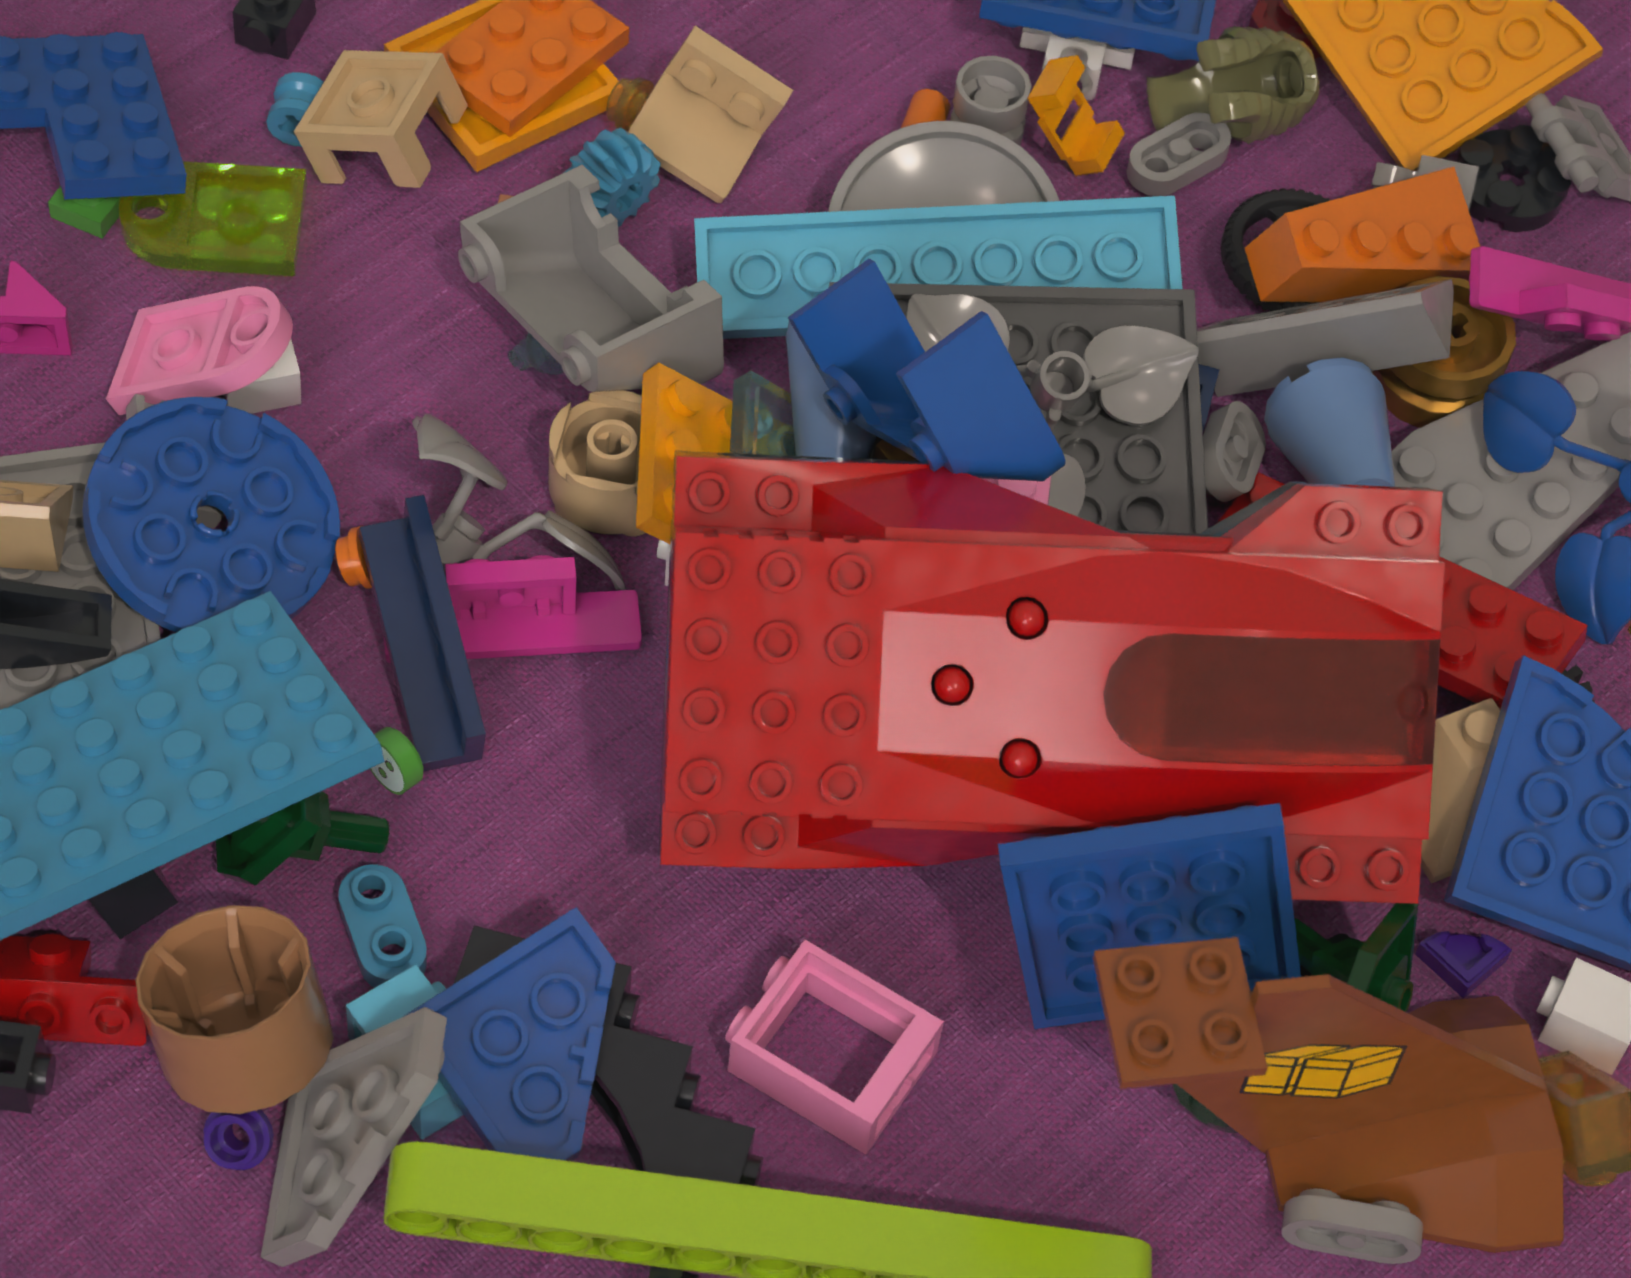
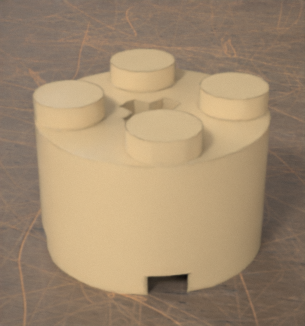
M626 390L589 393L587 401L579 403L572 408L570 402L558 412L549 433L548 479L549 492L555 505L556 514L582 529L595 533L624 534L635 537L645 533L636 528L642 395Z

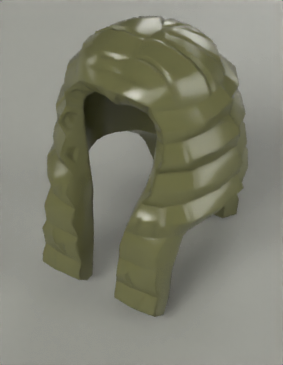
M1233 26L1227 28L1218 39L1198 42L1196 50L1199 61L1191 68L1173 75L1147 77V100L1152 123L1156 131L1188 114L1207 113L1210 114L1211 123H1225L1231 132V139L1243 141L1247 144L1256 140L1263 141L1270 135H1280L1288 127H1295L1301 122L1303 116L1311 110L1319 96L1318 73L1310 48L1303 41L1296 40L1284 31L1275 32L1267 27L1255 29L1252 27L1242 28Z

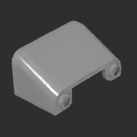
M580 165L460 221L462 248L458 251V259L467 278L473 283L479 282L561 364L565 375L574 385H582L585 389L592 392L642 389L643 373L658 362L701 385L718 377L723 372L722 296L705 280H701L689 287L685 286L671 293L619 243L618 220L611 213L604 217L600 216L591 197L592 193L600 190L599 180L585 166Z

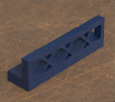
M419 495L405 498L404 518L362 526L359 530V538L410 741L416 748L422 760L424 772L481 760L486 732L425 496Z

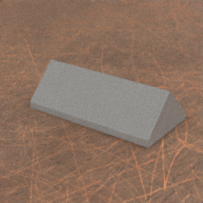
M1452 279L1220 320L1197 329L1198 361L1201 365L1219 369L1214 391L1217 397L1274 388L1287 376L1293 382L1309 373L1308 364L1322 359L1347 358L1363 362L1371 371L1450 358L1454 296Z

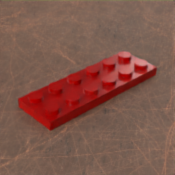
M1258 472L1252 489L1237 497L1217 523L1285 484ZM1439 556V561L1445 563L1441 639L1424 640L1420 670L1421 677L1475 703L1492 698L1501 710L1514 663L1523 655L1562 674L1584 644L1588 625Z

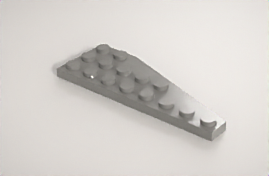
M1631 332L1620 336L1619 339L1611 340L1541 373L1563 384L1575 402L1576 416L1572 425L1561 435L1563 438L1614 457L1631 461ZM1484 399L1412 431L1391 451L1395 487H1427L1443 491L1439 556L1514 590L1619 487V475L1621 472L1617 469L1564 452L1557 447L1554 448L1552 458L1548 464L1538 471L1516 473L1505 469L1493 459L1484 439Z

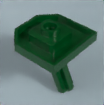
M321 791L217 839V872L231 880L256 886L288 857L319 861L324 846L380 854L385 851L389 840V821L380 817L332 811L329 809L328 794Z
M1395 903L1365 942L1349 937L1332 944L1302 921L1294 918L1299 965L1309 971L1311 976L1330 975L1407 1012L1413 995V982L1410 981L1418 904Z

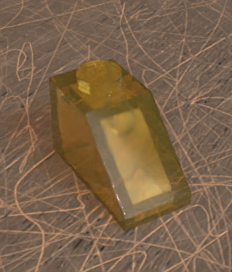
M1570 1051L1539 1058L1563 1146V1174L1579 1185L1601 1186L1616 1180L1617 1174L1631 1171V1090Z

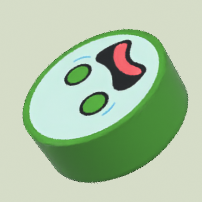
M383 727L374 735L380 742L385 762L370 768V770L387 790L396 795H402L422 781L424 772L422 760L411 741L397 729Z

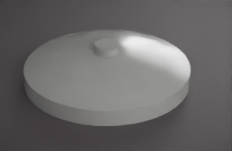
M931 121L910 125L891 132L875 141L859 154L839 180L828 212L1059 201V198L1042 167L1028 152L1011 139L996 131L966 122Z

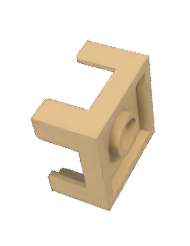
M343 50L295 128L294 133L321 183L343 184L346 180V176L332 150L378 153L396 186L420 188L431 170V164L415 134L416 129L435 97L443 111L446 112L451 123L459 122L468 104L443 53Z

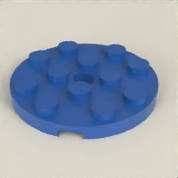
M214 397L178 398L161 402L138 412L116 429L106 441L91 468L84 490L83 526L91 555L99 571L111 588L131 608L148 620L174 632L197 624L269 591L273 593L288 616L293 619L312 601L326 581L331 571L336 541L340 538V516L335 492L330 479L314 453L294 432L266 413H263L260 418L246 411L226 406L228 401L226 399ZM207 505L221 510L228 521L226 531L208 528L203 523L197 524V509Z

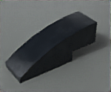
M0 579V669L68 664L107 657L111 651L112 595Z

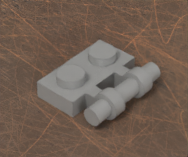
M1544 93L1536 95L1526 103V108L1533 118L1531 127L1539 140L1548 142L1556 154L1555 165L1563 178L1572 180L1580 192L1584 193L1594 189L1605 198L1613 196L1631 202V154L1599 105L1564 95L1553 106Z

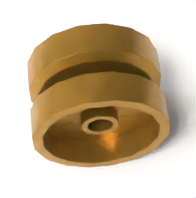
M1434 276L1413 281L1406 286L1452 279L1454 296L1450 358L1372 371L1384 388L1387 410L1399 420L1418 428L1484 399V394L1488 390L1489 384L1504 375L1516 346L1515 322L1512 317L1471 307L1469 281L1462 278Z

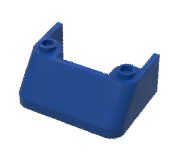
M867 259L788 317L829 389L823 394L826 404L835 417L844 425L853 421L859 427L915 457L919 463L929 464L932 471H937L944 466L953 474L968 473L983 479L1043 482L1065 466L1066 460L1061 447L988 313L980 311L925 352L875 261Z

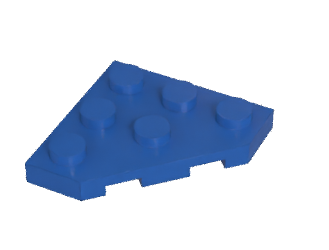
M577 907L406 1014L409 1015L426 1007L447 1017L443 1043L445 1057L438 1078L489 1151L570 1162L579 1156L616 961Z

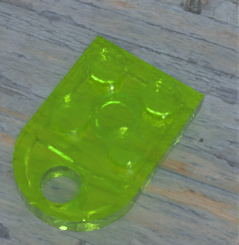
M183 161L187 174L185 194L125 196L120 199L119 216L124 240L138 257L153 265L183 270L295 276L307 189L306 169ZM147 207H158L166 211L163 215L154 219H143L136 215L138 211Z

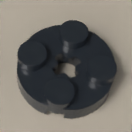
M1518 125L1512 130L1499 129L1487 131L1465 141L1461 146L1456 162L1479 166V174L1469 211L1470 216L1484 223L1487 216L1495 221L1504 222L1502 230L1527 232L1546 226L1559 213L1560 207L1570 189L1571 180L1563 178L1555 165L1556 154L1548 143L1539 140L1531 126ZM1502 175L1514 176L1521 180V186H1516L1511 180L1504 181L1500 180Z

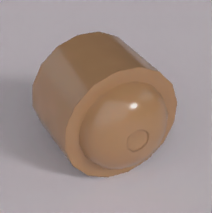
M229 905L197 913L168 929L146 952L136 977L138 1003L165 1079L181 1100L207 1112L244 1114L269 1108L304 1089L325 1065L334 1039L330 1014L307 939L289 918L264 907Z

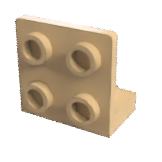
M694 26L667 65L628 133L635 134L653 151L654 157L661 163L660 166L716 203H722L729 194L761 136L785 106L793 90L697 26Z

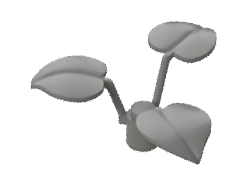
M913 294L908 302L906 318L925 352L980 311L988 313L1007 350L1009 347L1010 337L1006 320L994 306L982 299L963 294ZM1118 326L1102 331L1095 336L1085 348L1083 358L1070 351H1058L1049 355L1042 365L1036 360H1030L1026 365H1017L1016 367L1022 377L1029 376L1032 378L1030 385L1031 394L1038 407L1047 412L1045 420L1052 433L1061 417V413L1072 409L1085 391L1095 392L1099 390L1101 406L1113 419L1130 425H1146L1162 418L1176 403L1198 356L1199 348L1177 335L1159 329L1142 326ZM1064 454L1065 466L1052 475L1049 506L1078 516L1085 498V478L1079 462L1070 455Z
M428 413L423 417L416 416L413 419L412 424L417 431L419 458L442 461L457 466L462 476V481L448 509L432 525L444 573L445 564L464 563L471 558L487 559L492 552L528 530L539 529L551 534L561 543L598 566L611 578L616 590H626L620 570L605 547L587 531L550 510L545 515L539 512L533 513L483 544L479 538L485 529L462 509L478 479L502 491L508 485L505 476L460 433L445 422Z

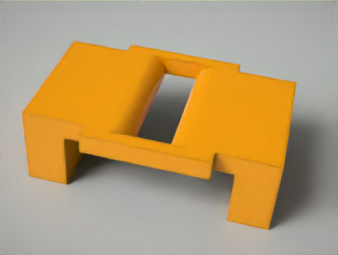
M1078 55L1050 59L1027 97L1039 117L1037 121L1061 161H1067L1075 176L1104 172L1125 134L1117 120L1096 123L1093 119L1094 111L1077 85L1085 70V66ZM1074 99L1079 108L1060 140L1055 130Z

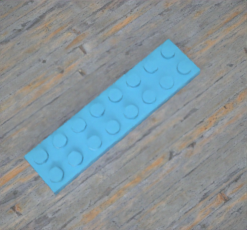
M1175 196L694 218L697 282L705 280L722 296L723 339L786 336L789 323L788 317L829 288V282H837L867 259L875 261L887 283L1183 289Z

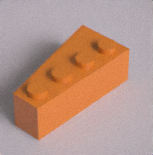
M1453 166L1285 213L1245 247V252L1261 302H1325L1403 288L1413 281L1434 276L1462 278L1469 281L1472 248L1480 247L1455 167Z

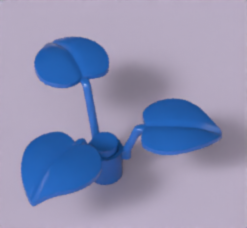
M1530 371L1506 373L1489 384L1488 390L1484 394L1483 432L1488 451L1500 466L1516 473L1535 472L1548 464L1552 458L1554 448L1557 447L1564 452L1617 469L1621 472L1619 475V488L1623 497L1631 503L1630 460L1620 459L1582 446L1561 436L1572 425L1576 416L1575 402L1563 384L1548 375ZM1631 510L1605 524L1601 530L1600 537L1589 533L1574 534L1561 549L1556 563L1555 584L1563 608L1569 617L1588 625L1586 635L1600 644L1611 645L1621 629L1631 620V537L1614 536L1618 530L1631 524Z

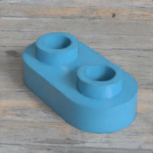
M376 864L364 865L352 870L340 884L338 892L339 909L363 978L369 985L376 988L414 965H417L424 974L427 967L426 942L402 878L394 870ZM370 889H377L383 892L381 896L374 899L365 898L361 895L364 891ZM390 944L399 945L404 949L396 955H387L381 951Z

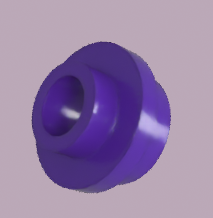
M261 1109L244 1114L211 1112L205 1122V1150L209 1157L223 1168L233 1170L251 1169L262 1162L271 1151L274 1139L273 1128L270 1120ZM233 1123L238 1124L246 1131L249 1136V1142H242L236 1138L233 1133Z

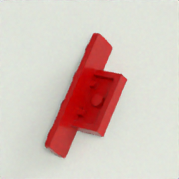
M44 934L37 937L8 936L0 940V1021L41 1026L44 1040L143 1046L146 1044L149 1034L138 1003L136 980L87 977L91 966V941L69 940L67 937L59 934Z

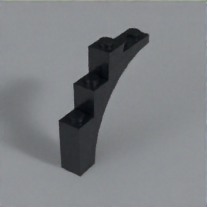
M474 926L454 984L525 939ZM616 963L590 1099L617 1133L634 1170L757 1187L764 1157L752 1154L755 1128L692 1112L701 1081V1075L691 1073L693 1046L632 1031L639 1008L640 995L630 993L632 967ZM651 1266L649 1278H700V1275L686 1270Z

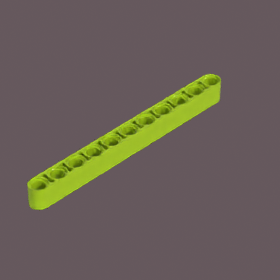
M429 1142L399 1144L391 1150L383 1217L384 1224L390 1229L410 1235L740 1278H1152V1247L1141 1239L1127 1236Z

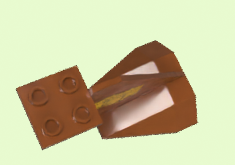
M1238 937L1094 951L1093 961L1119 1088L1128 1089L1168 1084L1180 1086L1266 1155L1278 1211L1284 1212L1285 1203L1289 1199L1299 1196L1302 1191L1324 1189L1336 1193L1341 1199L1367 1204L1378 1201H1392L1405 1205L1411 1214L1422 1221V1239L1491 1253L1561 1246L1564 1241L1563 1146L1530 1026L1498 996L1436 1001L1407 1013L1330 975L1256 981L1251 994Z

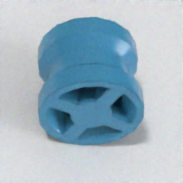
M299 72L285 74L278 79L273 94L275 103L271 105L266 120L267 128L274 137L283 143L302 147L294 130L324 81L308 73Z

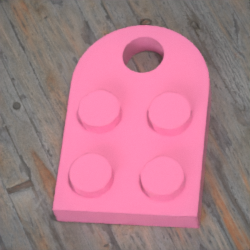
M259 286L241 287L138 309L106 400L118 415L126 414V407L135 394L145 396L146 403L156 405L162 400L168 401L186 397H214L237 391L260 378L279 360L291 339L293 330L292 318L272 291Z

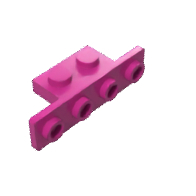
M1485 246L1472 248L1469 276L1471 307L1543 324L1545 329L1551 331L1581 333L1588 340L1611 341L1631 332L1630 283Z
M539 555L525 560L489 561L486 559H472L464 563L445 564L446 581L467 659L637 650L642 645L637 592L634 590L576 593L575 557L554 558L552 556ZM384 638L385 660L391 663Z

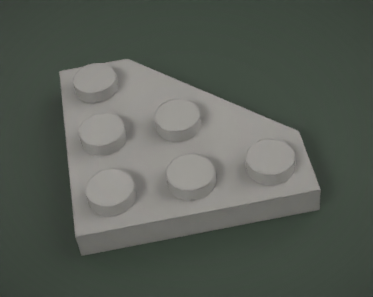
M424 1007L331 1049L325 1065L308 1085L288 1098L260 1258L285 1267L328 1249L390 1155L391 1150L396 1146L438 1082L439 1072L445 1057L443 1043L447 1017Z

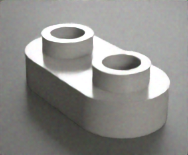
M1192 113L1137 142L1131 149L1127 166L1129 182L1134 188L1144 194L1166 196L1220 167L1227 158L1231 142V132L1225 123H1211L1210 114Z
M1234 401L1212 412L1203 434L1206 494L1213 495L1222 502L1235 499L1252 489L1266 447L1265 435L1258 418L1246 404L1240 401Z
M1308 1189L1285 1203L1281 1233L1287 1242L1302 1249L1379 1263L1401 1264L1411 1262L1421 1255L1423 1223L1418 1217L1411 1214L1405 1205L1397 1202L1378 1201L1367 1204L1341 1199L1339 1195L1329 1190Z

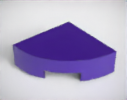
M1445 931L1433 934L1421 941L1415 955L1464 999L1508 960L1512 949L1489 935L1481 934L1480 937L1465 934H1450V932Z

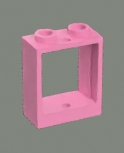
M804 940L791 959L781 956L774 963L762 986V991L766 993L755 1008L752 1009L746 1005L733 1019L725 1036V1041L730 1043L728 1072L866 1155L937 1054L944 1021L811 942ZM805 992L894 1044L854 1103L764 1049Z

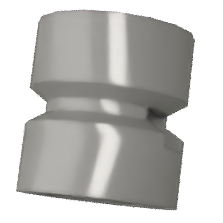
M980 56L968 61L958 72L953 97L954 107L950 121L966 122L996 131L1021 146L1026 121L1025 116L1029 104L1027 97L1031 92L1029 75L1017 63L999 56Z

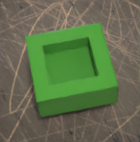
M60 186L48 201L50 217L103 239L131 202L133 196L64 200Z

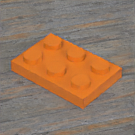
M502 0L434 53H443L468 107L511 137L629 44L630 27L591 0Z

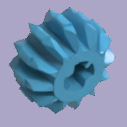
M620 127L612 132L606 129L599 132L595 141L591 143L585 141L583 150L578 155L570 157L572 165L565 171L567 172L583 165L599 180L600 190L591 194L594 205L601 217L611 213L618 220V227H620L627 217H636L637 210L642 204L650 202L649 193L658 186L660 181L657 174L661 163L654 157L653 151L635 134H630Z

